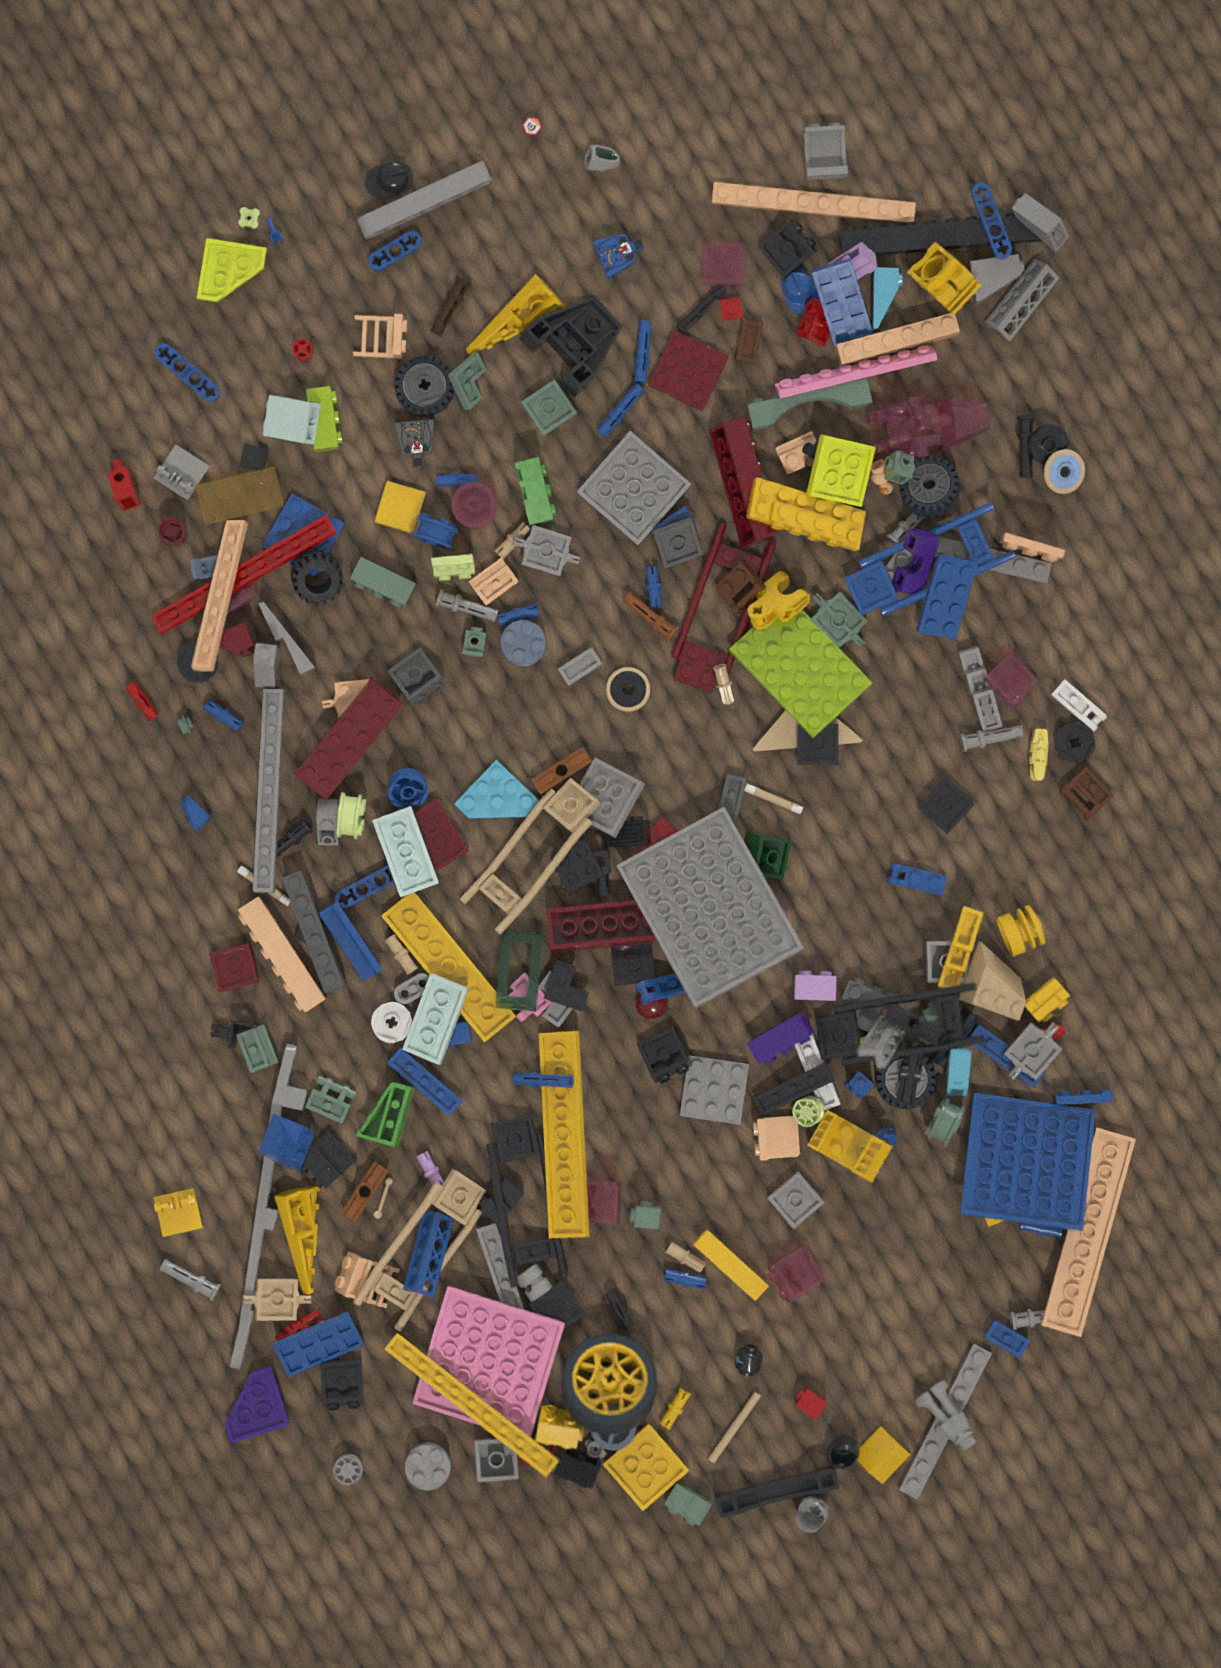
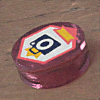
M535 116L525 118L522 123L523 133L530 138L540 135L542 132V122Z

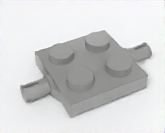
M532 525L526 540L516 536L513 538L515 541H512V545L523 548L521 565L560 576L566 562L579 564V561L576 560H580V557L569 554V544L572 538L570 536Z
M1030 1022L1005 1051L1004 1054L1015 1065L1008 1074L1009 1077L1012 1076L1011 1079L1015 1080L1022 1071L1037 1080L1061 1052L1062 1047L1051 1037L1059 1029L1057 1025L1055 1026V1023L1052 1022L1047 1030L1044 1031Z

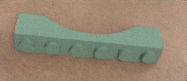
M866 378L781 399L778 394L770 396L771 399L763 401L762 398L751 400V404L747 405L751 428L754 431L772 427L787 411L807 402L829 401L855 409L871 405L872 398Z

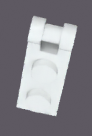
M1065 679L1051 694L1075 717L1088 726L1092 732H1095L1098 728L1097 725L1107 718L1105 713ZM1090 712H1093L1095 714L1092 720L1087 718V715Z

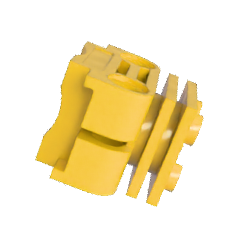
M936 242L930 246L925 256L907 271L922 288L953 315L963 307L981 286L961 263Z

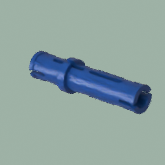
M639 321L636 359H634L635 375L633 382L647 383L646 377L647 367L650 365L648 356L652 325L650 321Z
M634 383L633 387L622 398L612 412L609 411L608 417L597 428V431L607 438L616 425L621 424V419L645 390L637 383Z
M515 1072L513 1083L514 1085H530L531 1088H537L538 1086L572 1088L574 1078L572 1075Z

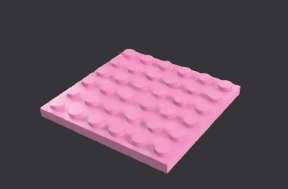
M448 1286L427 1357L531 1438L565 1322ZM420 1378L412 1404L479 1425Z

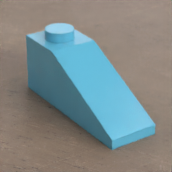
M876 267L873 271V332L877 331L899 286H902V274H899V268Z

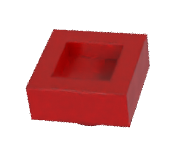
M740 297L720 300L722 321L743 318Z

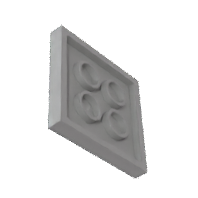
M594 758L580 783V786L600 803L588 817L592 822L591 825L616 838L645 784Z
M688 1055L692 1066L688 1067L689 1071L685 1075L680 1116L740 1125L749 1064Z

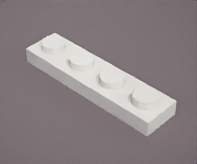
M813 1034L810 1036L811 1040L805 1044L800 1045L799 1042L795 1044L805 1072L824 1063V1060H821L820 1050ZM833 1082L813 1091L815 1097L820 1098L824 1103V1111L841 1104Z

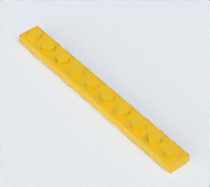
M397 1333L386 1346L385 1350L545 1477L549 1475L559 1462L557 1458Z

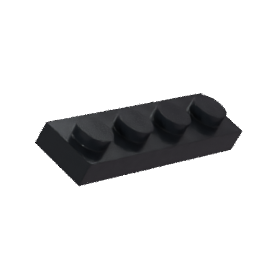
M824 1062L753 1097V1100L761 1116H764L835 1081V1078L827 1063Z

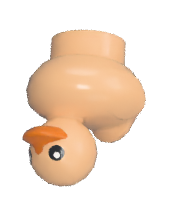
M880 459L872 463L871 480L874 484L879 485L880 493L887 495L893 491V485L890 481L884 480V460Z

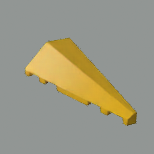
M535 274L466 348V351L471 355L484 348L490 349L494 343L502 339L506 341L523 332L537 318L566 308V306L551 288Z
M317 1185L288 1189L274 1196L302 1292L307 1295L314 1292V1289L311 1288L312 1275H315V1268L312 1267L313 1256H316L318 1224L315 1223L316 1210H319V1204L316 1203L317 1191H320Z

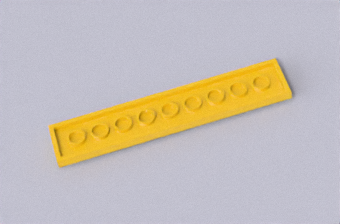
M579 1031L539 1033L541 1074L572 1075L574 1078L572 1088L541 1086L549 1238L589 1237Z

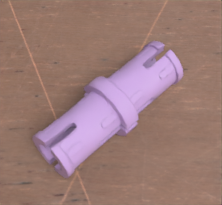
M428 1151L417 1156L416 1158L425 1172V1178H428L432 1186L435 1182L442 1186L444 1181L438 1172L439 1168L434 1165Z

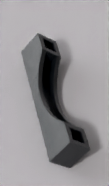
M831 1465L714 1495L721 1519L774 1502L820 1494L840 1488L835 1468Z

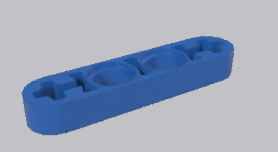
M977 183L971 190V197L994 256L997 259H1006L1012 251L1010 240L990 188L985 183ZM978 188L986 191L983 195L984 200L989 199L990 202H985L979 206L982 199L980 195L976 196L975 194ZM989 206L993 209L994 213L991 217H985L982 214L984 207ZM993 225L998 226L1001 229L1000 235H991L990 227ZM1002 237H1004V240H1001V244L1003 247L1008 248L1005 251V255H1003L1002 252L998 253L997 250L1000 247L999 243L996 242L994 244L993 241L999 240Z
M160 344L156 347V358L205 401L212 403L219 399V388L170 345ZM161 349H169L168 354L172 358L174 357V355H177V357H175L171 361L170 365L167 364L170 362V360L167 357L164 356L160 358ZM178 361H183L186 365L182 372H177L174 369V365ZM194 374H198L201 377L198 385L190 383V377ZM205 381L208 382L207 384H205V386L208 389H215L214 397H206L207 392L203 388L201 389V392L198 391V389H200L204 385Z
M389 865L339 891L335 896V902H338L341 908H348L394 884L395 881L390 882L389 875L385 872V870L389 869V873H391ZM378 874H383L386 877V883L382 886L376 885L374 881ZM359 884L367 885L368 892L366 895L362 896L357 893V886ZM353 888L354 895L358 899L354 901V897L348 899L347 905L340 903V895L344 894L347 896L351 894L349 889Z

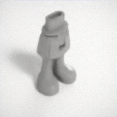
M943 1380L933 1386L930 1391L943 1405L950 1416L949 1419L937 1406L929 1391L922 1394L915 1401L917 1407L929 1409L941 1425L939 1430L954 1442L956 1446L959 1445L964 1452L977 1443V1441L972 1436L973 1431H971L965 1414L963 1412L959 1413L949 1400L946 1393L948 1383L946 1380Z

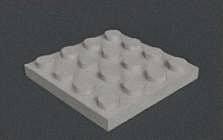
M629 431L580 487L577 493L639 546L687 491L691 483L635 434Z

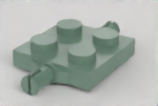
M841 592L827 601L819 593L812 598L820 608L810 620L839 648L850 640L859 649L866 643L860 638L858 632L868 621L861 616L860 612Z

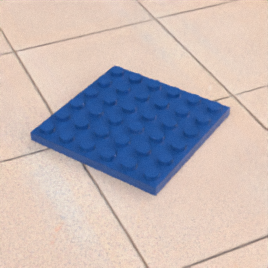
M974 1093L960 1215L1083 1231L1096 1110Z

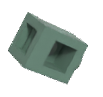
M471 627V630H466L463 655L483 658L487 633H484L482 628ZM472 638L479 640L477 645L471 644Z

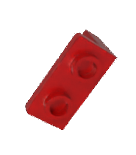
M810 298L805 306L796 336L825 347L830 335L821 301Z

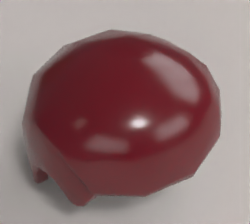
M651 988L648 989L649 993L653 992ZM641 994L636 997V1009L646 1019L659 1018L668 1009L667 998L643 1005Z

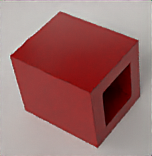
M808 1387L804 1390L800 1389L794 1398L796 1400L795 1406L815 1420L827 1405L825 1399Z

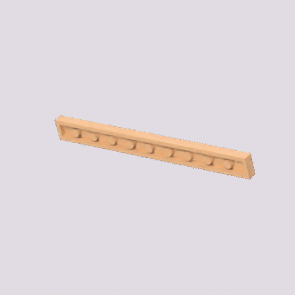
M714 182L712 204L895 223L914 222L916 206L914 202Z

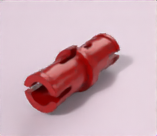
M136 681L125 688L134 700L136 708H140L148 722L159 715L150 703L149 696H145Z

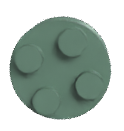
M949 1098L947 1100L942 1099L925 1133L928 1135V1139L933 1137L943 1142V1146L946 1147L951 1136L955 1135L961 1123L960 1118L966 1107L960 1108L950 1103Z

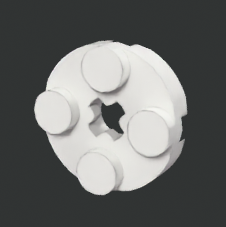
M388 1002L382 1004L374 1011L371 1025L374 1033L380 1040L387 1043H395L403 1040L408 1035L412 1025V1017L404 1005L397 1002ZM393 1016L398 1024L389 1028L386 1020L391 1019Z

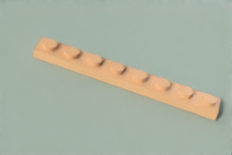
M226 520L192 662V668L195 671L214 670L248 526L245 520Z

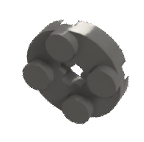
M420 364L413 367L407 374L404 381V389L408 398L415 404L428 406L436 403L443 396L445 380L442 373L435 367L428 364ZM421 380L430 382L431 385L428 386V390L419 388V385L422 384Z

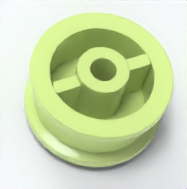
M341 793L337 810V837L350 835L354 836V839H358L359 836H362L365 819H361V816L364 815L367 799H363V795L359 794L358 797H351Z

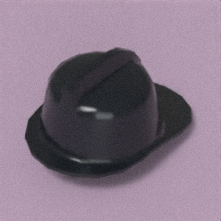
M389 162L376 166L368 172L365 179V187L372 196L386 198L408 190L413 181V173L410 167L403 162Z

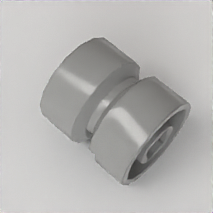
M537 1263L517 1275L518 1284L520 1287H525L524 1293L531 1302L553 1287L547 1277H542L543 1272Z

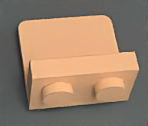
M793 1116L756 1118L757 1123H753L754 1135H758V1144H754L755 1156H759V1160L799 1156L798 1123Z

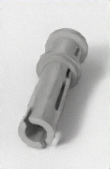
M913 512L905 521L898 523V527L886 536L893 545L904 541L909 529H914L925 517H922L921 514L918 516Z
M444 589L440 590L436 602L437 607H447L452 609V612L463 611L495 622L498 609L462 599V596L459 594L446 593Z
M1021 725L989 732L979 730L969 735L960 734L963 752L976 747L981 749L990 743L1023 738Z
M167 1259L164 1260L160 1267V1271L193 1287L195 1293L200 1292L210 1298V1301L215 1299L220 1290V1284H213L206 1280L205 1276L198 1277Z
M1027 1309L1026 1312L1021 1313L1010 1312L1012 1330L1025 1326L1032 1328L1035 1324L1041 1323L1045 1310L1033 1312V1310Z

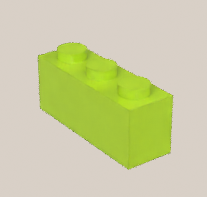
M330 386L306 389L307 401L321 404L315 444H313L314 451L321 452L340 449L339 444L343 442L341 431L337 432L336 425L340 423L339 412L334 410V403H337L336 391H332Z

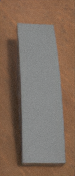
M976 646L958 652L982 731L989 732L1003 727L979 647Z

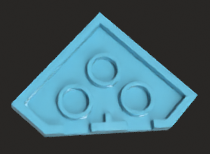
M496 760L458 799L455 805L468 818L527 817L539 800Z

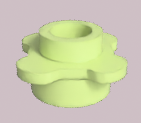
M242 207L240 209L241 219L238 221L241 227L257 228L258 216L260 215L259 210L256 208L250 210Z

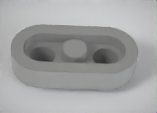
M424 973L418 974L397 986L394 991L395 999L401 1004H408L421 997L425 987H420L419 981L425 980L427 984L429 975ZM407 990L409 993L408 997L403 998L401 992Z

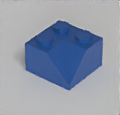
M273 1114L258 1153L283 1167L300 1171L315 1133L298 1123Z

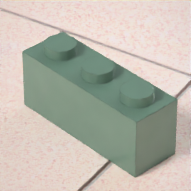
M360 557L350 577V580L354 582L353 586L364 590L366 587L372 590L371 594L380 599L384 596L390 599V604L398 608L401 605L407 606L417 586L416 583Z

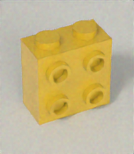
M553 1405L541 1406L536 1442H540L543 1445H560L567 1449L577 1448V1442L582 1441L584 1427L580 1426L571 1417L567 1409H559Z

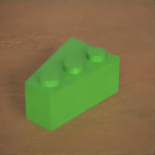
M539 457L516 462V472L529 526L553 522V516H556L554 503H549L548 496L552 495L549 484L544 482L543 477L547 476L544 464L540 465Z
M391 1082L378 1101L377 1106L355 1136L392 1147H399L416 1088L398 1082Z

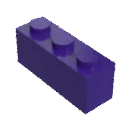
M803 1011L752 1039L747 1043V1046L759 1065L763 1062L767 1065L777 1059L775 1055L781 1052L785 1055L794 1050L793 1045L798 1042L800 1045H803L810 1041V1036L814 1033V1030Z

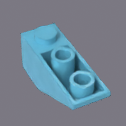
M963 1047L950 1050L945 1072L946 1096L967 1095L971 1050H966Z

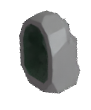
M590 145L584 156V168L588 170H612L618 167L620 163L619 154L616 151L600 145Z

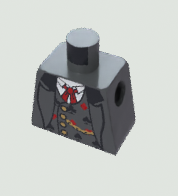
M434 419L395 423L403 456L412 457L413 468L425 467L424 455H432Z

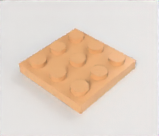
M1008 533L1000 535L998 542L1003 544L1002 548L1013 551L1021 549L1024 555L1033 557L1038 554L1042 556V560L1052 563L1062 559L1065 553L1063 549Z

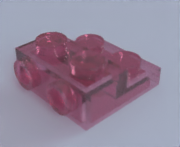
M587 1179L589 1222L620 1223L621 1182Z
M805 1245L767 1267L769 1279L773 1283H777L780 1288L778 1290L779 1296L782 1300H787V1302L795 1301L825 1281L824 1276Z

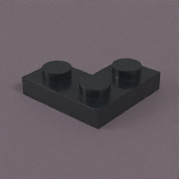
M557 960L544 999L583 1012L589 992L570 986L576 966Z

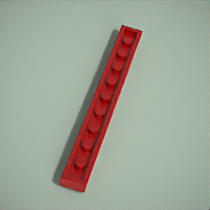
M327 514L238 565L232 594L336 535L337 532ZM212 581L153 614L151 617L159 633L163 635L203 612L206 608Z

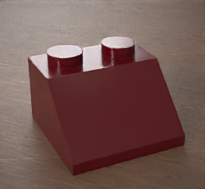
M242 623L223 631L219 649L237 656H243V658L254 654L256 643L248 625Z

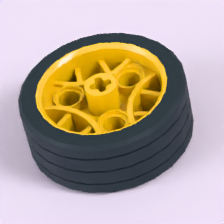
M601 1334L581 1342L570 1353L562 1374V1397L569 1414L580 1426L591 1432L603 1435L624 1433L638 1426L648 1416L653 1407L657 1389V1371L652 1358L638 1342L618 1334ZM607 1361L611 1363V1366L604 1368L601 1363ZM629 1364L635 1369L630 1375L622 1369ZM581 1370L593 1373L590 1381L578 1376ZM639 1375L641 1381L636 1380L635 1378ZM576 1384L582 1386L583 1388L578 1390ZM626 1388H630L634 1391V1393L631 1395H627L623 1392V1390H625ZM591 1393H595L598 1395V1398L596 1400H592L588 1397V1395ZM619 1404L620 1410L608 1412L607 1405Z

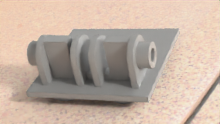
M175 444L162 466L157 468L154 479L188 500L210 466Z

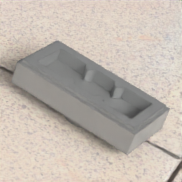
M590 647L557 670L567 685L570 686L601 666L602 662L593 648Z

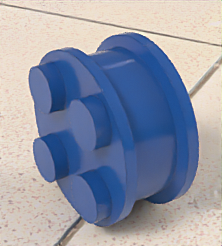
M425 513L416 516L418 522L415 531L410 533L411 537L434 547L453 550L451 543L454 534L459 532L456 529V525L441 518L439 520L432 518L433 516Z

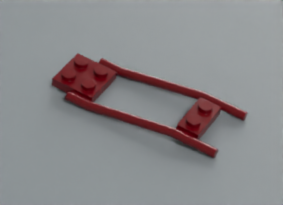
M721 522L717 528L671 658L680 660L673 680L711 694L717 680L713 667L718 664H726L729 677L735 657L730 652L726 656L720 652L685 640L713 563L732 570L741 561L745 560L763 581L777 544L774 541H769L763 559L721 544L727 527L726 524ZM755 596L745 606L731 647L745 633L750 619L748 607L757 600Z

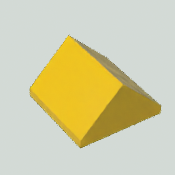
M880 1426L860 1447L857 1461L883 1484L911 1454Z

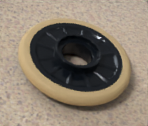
M624 667L616 670L611 674L606 684V695L609 702L621 711L631 712L640 709L645 705L650 696L651 689L648 678L642 671L633 667ZM625 684L633 685L634 692L631 695L623 693L622 687Z

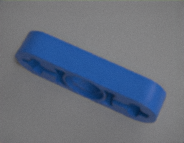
M409 231L375 251L368 259L370 268L376 272L383 271L418 250L422 245L421 236L415 231ZM410 236H412L413 238L417 237L418 239L416 240V245H407L406 248L408 250L404 252V248L402 244L399 242L403 241L405 245L409 242ZM393 246H398L401 249V253L397 257L389 254V250ZM386 251L387 257L391 261L387 262L385 258L381 261V266L373 265L374 258H383L384 254L382 252Z

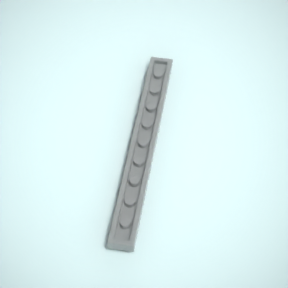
M263 689L253 878L254 893H275L285 690Z

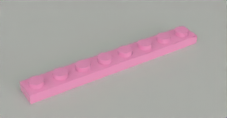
M922 345L915 350H902L898 354L891 356L882 355L875 360H862L854 365H841L838 369H825L813 375L804 374L793 380L784 379L780 383L775 384V390L781 399L937 360V355L932 346Z

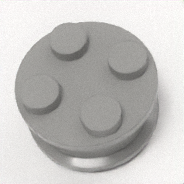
M425 1442L415 1446L410 1451L405 1463V1472L408 1480L412 1485L421 1490H434L442 1486L451 1470V1460L447 1451L442 1446L432 1442Z

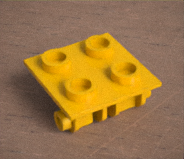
M194 1188L154 1197V1208L158 1214L163 1237L203 1228Z

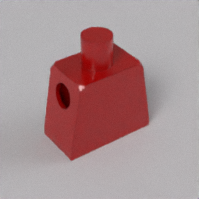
M122 460L112 461L110 463L112 471L108 472L107 475L117 505L122 512L141 506L130 471L127 467L123 466Z

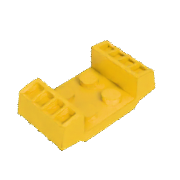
M829 1110L826 1111L807 1145L872 1183L889 1151L892 1149L891 1145Z

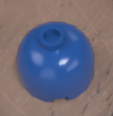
M413 768L397 770L392 774L387 785L389 799L394 806L401 809L410 806L413 808L418 803L421 805L428 797L429 790L425 777L421 772Z

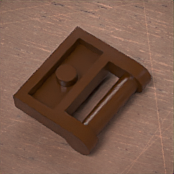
M743 560L715 588L730 604L731 610L736 614H740L744 610L743 607L758 593H762L766 586ZM751 582L753 587L738 601L735 596Z
M1084 767L1059 791L1062 796L1065 795L1079 809L1086 821L1090 820L1114 797L1087 767ZM1074 786L1094 805L1092 809H1089L1073 793L1071 789Z

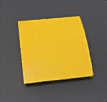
M387 481L375 523L408 533L414 532L418 522L416 516H420L426 492Z

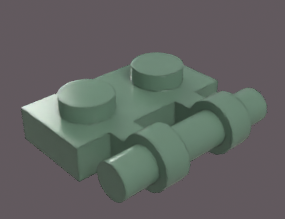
M319 1075L316 1083L322 1085L323 1088L321 1091L312 1090L305 1108L343 1124L351 1106L344 1102L345 1097L354 1099L357 1092L351 1090L350 1086L345 1084L342 1086L333 1082V1079L329 1077L326 1079ZM331 1089L340 1093L338 1099L327 1095L328 1090Z

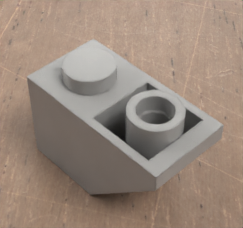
M318 799L316 814L318 845L339 844V837H337L338 799Z

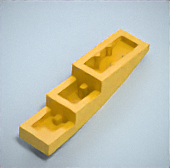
M963 907L937 988L960 985L973 949L983 912Z
M707 1229L693 1243L697 1249L755 1301L769 1287L764 1280Z

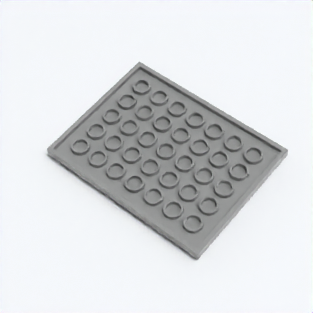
M725 807L616 865L695 1009L804 950L803 945Z

